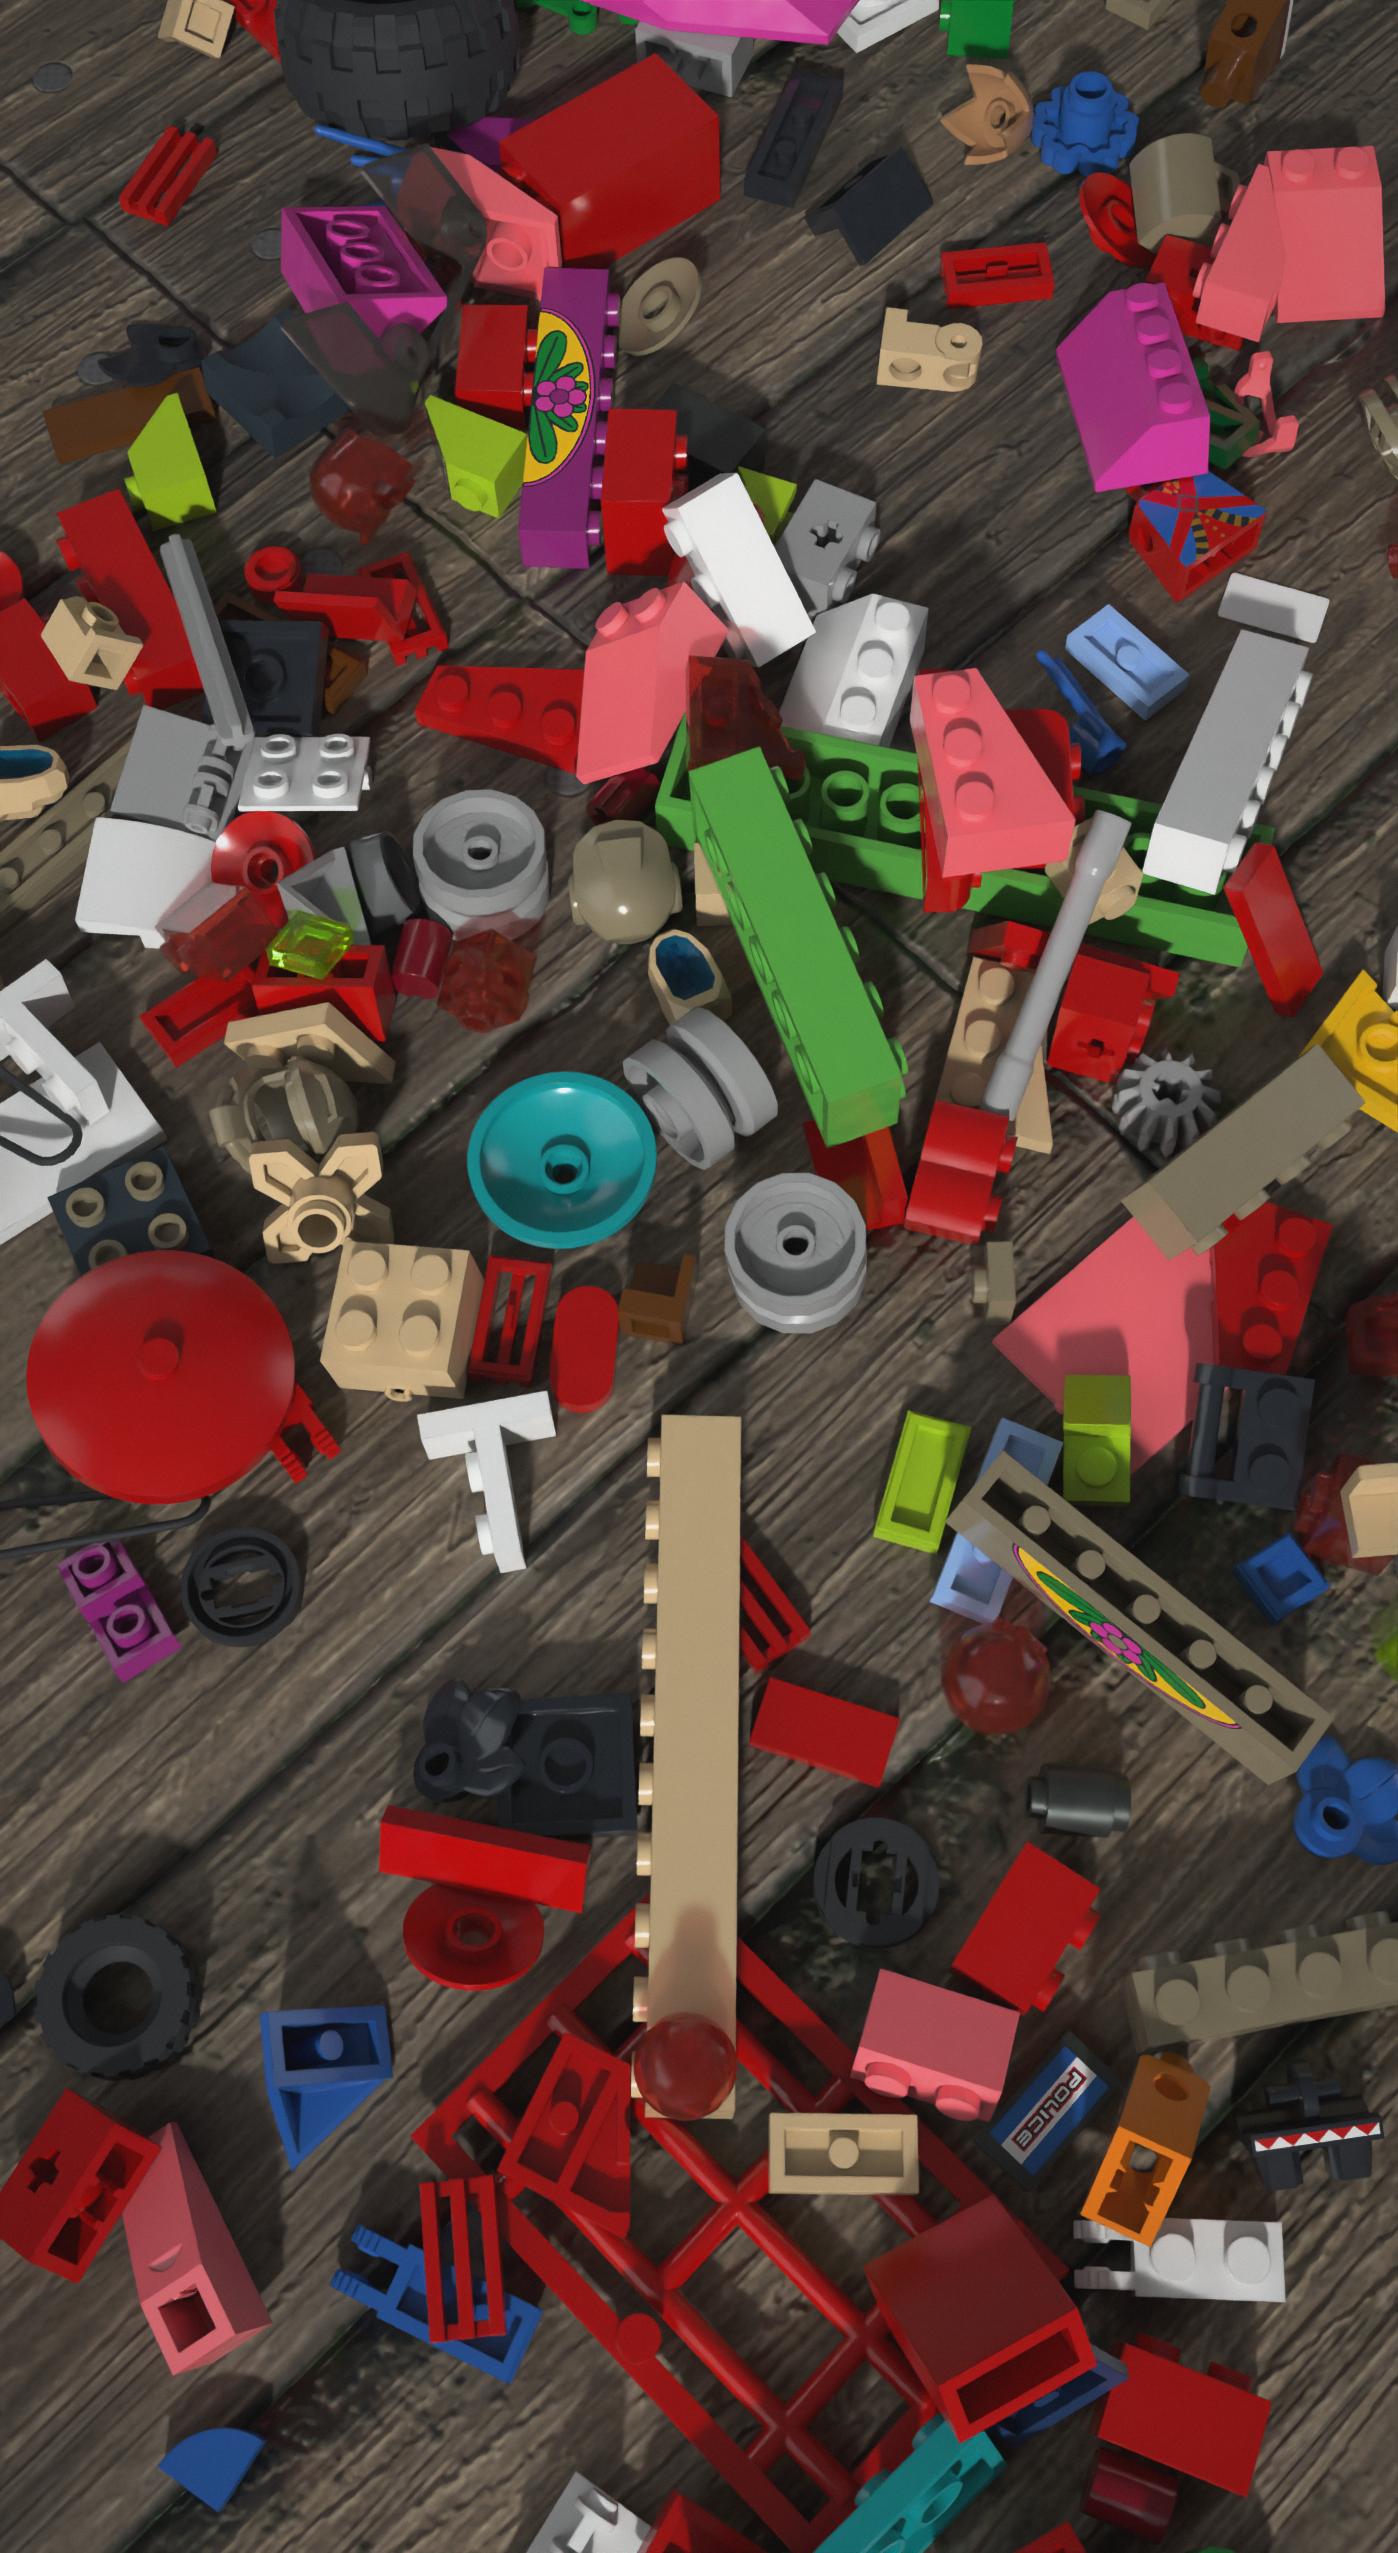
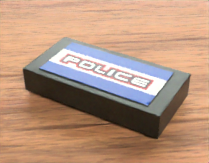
M1068 2030L972 2141L1027 2194L1035 2187L1124 2081Z

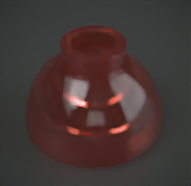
M695 2012L669 2014L651 2025L638 2043L633 2064L636 2085L647 2104L663 2116L682 2121L703 2118L722 2106L733 2090L738 2068L734 2046L724 2029L711 2018Z

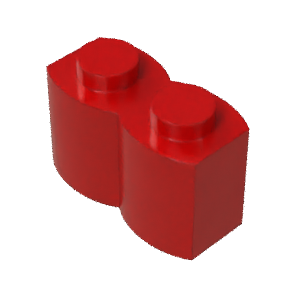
M935 1099L907 1207L904 1229L978 1246L982 1231L995 1232L1003 1196L991 1194L997 1171L1010 1172L1018 1140L1017 1136L1006 1134L1010 1117Z

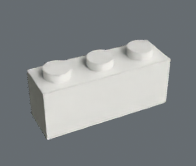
M738 473L719 474L662 508L668 524L664 525L665 535L676 554L680 557L686 556L695 574V577L691 579L694 592L709 609H713L715 615L729 629L722 647L731 660L734 662L739 660L741 665L759 668L816 633Z

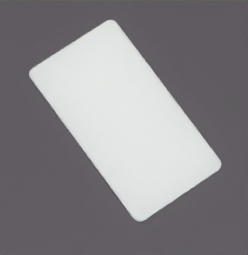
M1232 573L1218 610V616L1315 643L1329 605V599L1242 574Z

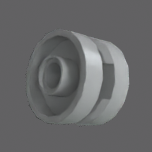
M487 789L465 790L443 798L423 815L413 835V858L416 874L419 878L422 905L431 921H435L449 929L453 935V940L472 946L500 945L519 938L541 920L550 901V878L548 862L546 860L545 832L534 810L516 796Z
M696 1006L666 1029L667 1044L654 1039L650 1040L623 1061V1070L632 1094L660 1135L689 1163L705 1170L734 1149V1132L748 1137L778 1115V1102L768 1078L744 1042L724 1021L709 1010Z
M781 1173L757 1182L736 1201L725 1225L724 1252L730 1282L740 1305L759 1324L782 1333H814L837 1324L857 1305L867 1282L866 1225L856 1202L835 1182L812 1173ZM794 1251H804L800 1255L789 1254Z

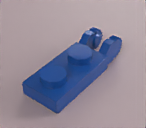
M357 2224L350 2240L356 2243L360 2250L377 2258L383 2257L399 2265V2268L387 2293L370 2284L367 2278L351 2270L342 2271L336 2269L329 2286L377 2310V2318L430 2344L424 2249L414 2244H409L407 2248L372 2229ZM443 2259L447 2324L459 2323L455 2265ZM472 2274L475 2321L488 2320L486 2280ZM504 2290L508 2334L432 2343L430 2345L505 2383L512 2384L545 2310Z

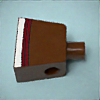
M1228 0L1208 40L1204 80L1200 90L1201 96L1206 103L1215 108H1224L1230 99L1242 104H1248L1253 101L1285 53L1294 0ZM1255 19L1257 28L1254 33L1249 32L1250 25Z

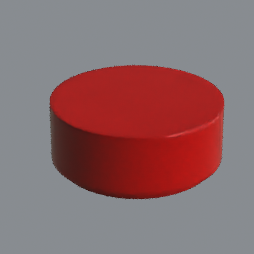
M280 546L262 548L253 553L246 562L244 572L249 590L261 602L275 604L273 600L276 591L300 592L303 586V573L299 559L287 548Z

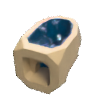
M40 745L0 746V822L38 817L45 806L56 804L62 797L63 792L68 788L70 776L66 765L53 749Z
M671 929L659 934L649 950L648 975L651 986L660 1002L662 1012L670 1026L696 1006L709 1010L725 1022L732 1014V998L723 975L709 950L691 934L680 930Z

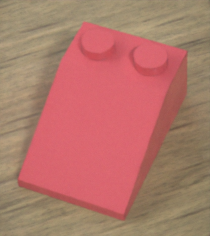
M418 145L398 195L405 235L433 277L437 280L541 301L544 268H563L558 216L471 155Z
M1374 146L1267 151L1264 166L1269 167L1287 259L1277 301L1274 306L1276 323L1383 318L1385 312L1382 186Z
M684 581L662 590L658 588L650 589L640 598L625 604L616 602L605 609L596 621L595 628L598 631L586 650L576 772V777L583 784L658 763L729 632V629Z

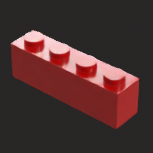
M118 488L56 513L65 536L56 539V543L69 571L80 568L84 576L75 580L81 596L87 602H96L110 609L117 616L118 624L125 635L138 637L143 643L141 651L123 679L130 697L141 693L147 706L163 710L204 693L205 691L176 601L120 489Z

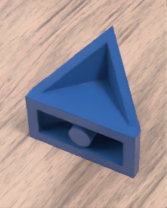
M385 2005L267 2011L260 2014L266 2090L291 2172L384 2080L393 2078Z

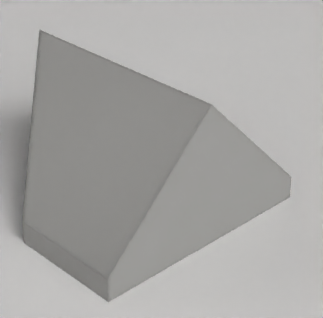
M345 847L332 849L277 882L297 944L371 945Z

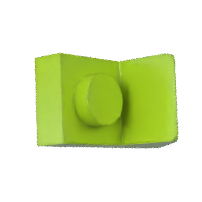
M1065 1374L1063 1499L1070 1505L1130 1507L1131 1376Z

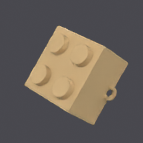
M344 1241L320 1362L339 1388L385 1392L388 1398L401 1402L410 1401L412 1394L464 1398L468 1376L467 1370L484 1285V1278L470 1251ZM396 1389L404 1390V1393H397L395 1391Z

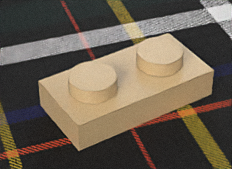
M770 2113L768 2116L769 2193L919 2194L917 2115Z

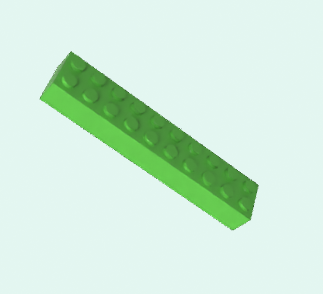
M688 706L681 719L655 803L657 832L662 835L668 846L694 851V843H699L693 827L688 771L760 746L768 767L779 766L783 773L790 795V802L785 803L791 820L794 821L801 818L806 826L813 848V854L807 857L815 874L825 872L828 879L832 881L923 900L916 753ZM1073 786V796L1084 797L1085 821L1093 818L1096 810L1119 816L1132 823L1123 847L1142 872L1154 824L1163 804ZM1255 824L1250 839L1247 838L1241 861L1255 842L1272 845L1275 828ZM1045 868L1003 869L982 872L981 887L972 888L970 899L962 908L1053 928L1064 898L1045 873ZM1224 871L1215 895L1143 874L1135 904L1127 912L1115 919L1107 920L1103 917L1089 924L1085 935L1239 968H1241L1248 949L1223 888L1233 874Z

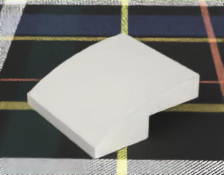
M96 817L75 917L80 931L137 935L141 937L145 948L204 951L214 896L211 878V859L216 842L159 825Z

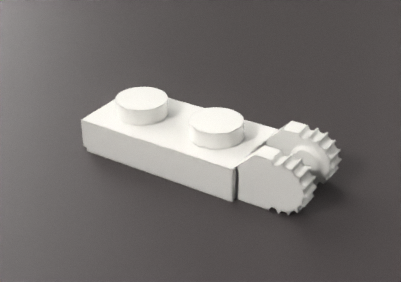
M1164 2218L1152 2246L1148 2247L1095 2221H1073L1074 2238L1082 2239L1085 2243L1107 2244L1110 2240L1130 2241L1131 2272L1111 2271L1108 2267L1085 2266L1082 2270H1074L1075 2288L1131 2290V2296L1286 2302L1282 2222Z

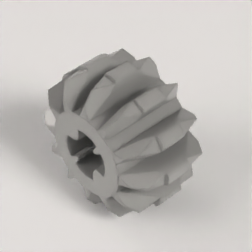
M1166 1047L1159 1053L1156 1062L1142 1052L1140 1057L1136 1058L1133 1070L1125 1069L1119 1075L1116 1085L1119 1092L1114 1095L1112 1110L1114 1114L1122 1116L1119 1124L1121 1135L1140 1134L1137 1143L1140 1152L1148 1148L1151 1142L1159 1143L1160 1150L1166 1158L1169 1154L1173 1153L1176 1143L1186 1148L1216 1123L1217 1118L1214 1112L1218 1110L1221 1103V1091L1210 1088L1214 1079L1212 1069L1193 1070L1195 1063L1193 1053L1184 1057L1182 1062L1173 1061L1172 1054L1168 1047Z

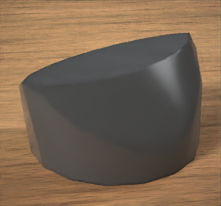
M386 830L349 840L347 850L351 871L372 938L382 935L419 915L423 910L419 880L415 868L400 841L391 832Z

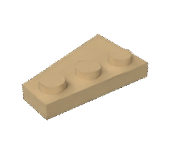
M973 957L936 1100L982 1110L978 1107L997 1059L1006 1048L1032 982L1033 973L1015 970L998 962ZM1040 1045L1034 1060L1033 1074L1014 1121L1009 1120L1006 1134L1018 1137L1017 1147L1050 1154L1053 1140L1042 1046Z

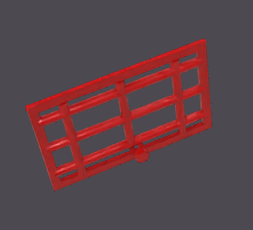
M650 1892L639 1903L650 1904ZM636 1906L410 2135L415 2143L450 2180L487 2175L452 2138L472 2116L507 2150L520 2121L498 2099L495 2093L553 2033L561 2040L566 2031L630 2064L631 2072L632 2051L647 2052V2022H643L613 2053L575 2013L582 2003L631 1953L649 1969V1948H635ZM737 1936L736 1978L833 2075L814 2097L736 2017V2059L789 2113L839 2114L855 2097L871 2114L915 2115L899 2098L879 2095L870 2090L865 2082L850 2078L856 2055ZM631 2097L630 2113L716 2202L710 2211L658 2267L649 2260L628 2236L623 2239L555 2203L764 2427L744 2451L737 2446L655 2357L661 2344V2331L656 2321L642 2313L629 2315L622 2321L514 2205L512 2201L525 2189V2186L498 2173L496 2175L500 2235L792 2553H813L858 2508L855 2505V2498L861 2488L874 2475L884 2469H889L893 2473L915 2451L912 2447V2442L918 2431L932 2417L940 2413L907 2357L887 2338L890 2330L883 2320L877 2302L864 2314L759 2205L758 2202L769 2191L768 2148L736 2181L677 2118L645 2117L646 2098ZM917 2117L918 2162L961 2204L951 2217L994 2194ZM480 2193L466 2194V2198L481 2213ZM870 2195L911 2238L939 2224L912 2195ZM997 2197L1058 2282L1066 2280L1070 2269ZM737 2225L844 2336L786 2404L678 2290ZM867 2360L910 2406L850 2474L807 2427ZM785 2452L796 2461L830 2498L810 2522L799 2513L765 2476Z

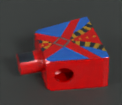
M1209 471L1208 474L1126 487V493L1137 502L1134 507L1129 530L1130 542L1171 598L1177 603L1257 548L1267 511Z

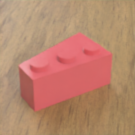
M977 668L914 676L910 724L942 878L1067 861L1076 819Z

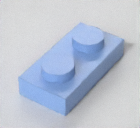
M1110 604L1106 605L1067 635L1065 650L1145 721L1187 688L1190 674Z

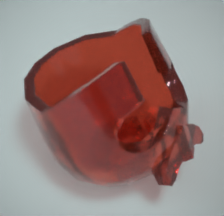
M344 428L314 461L310 472V493L317 509L338 528L360 533V544L366 546L379 527L387 521L391 509L401 504L416 481L413 479L404 480L412 469V465L402 455L388 446L360 437L350 428Z
M996 1617L993 1623L981 1624L965 1631L949 1646L941 1666L940 1685L951 1715L967 1730L985 1737L1012 1735L1029 1726L1044 1710L1051 1689V1669L1045 1654L1047 1648L1034 1638L1026 1627L1016 1626L999 1617Z

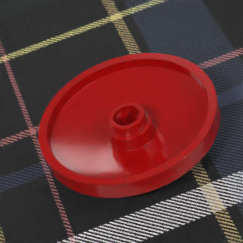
M156 1250L135 1253L109 1261L77 1279L54 1301L44 1315L34 1335L27 1361L26 1385L30 1409L38 1431L49 1451L71 1475L92 1489L116 1499L141 1504H174L199 1499L218 1492L235 1483L262 1461L276 1443L288 1420L294 1399L296 1371L293 1346L283 1317L273 1301L252 1279L230 1265L208 1256L176 1250Z

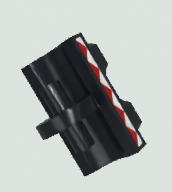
M1305 2059L1288 2061L1286 2065V2084L1264 2087V2096L1268 2108L1232 2113L1235 2135L1249 2151L1258 2179L1268 2191L1292 2189L1303 2184L1299 2151L1317 2148L1323 2149L1325 2170L1332 2179L1347 2181L1370 2177L1372 2175V2140L1385 2139L1381 2115L1378 2112L1370 2113L1364 2099L1360 2095L1342 2097L1340 2082L1336 2076L1314 2079Z

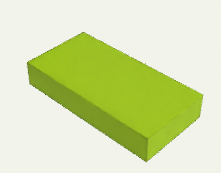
M908 1410L873 1537L937 1555L971 1427Z

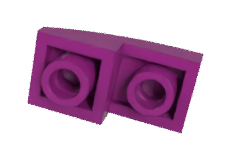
M121 1539L89 1544L56 1564L79 1611L90 1624L113 1671L123 1683L182 1648L172 1627Z

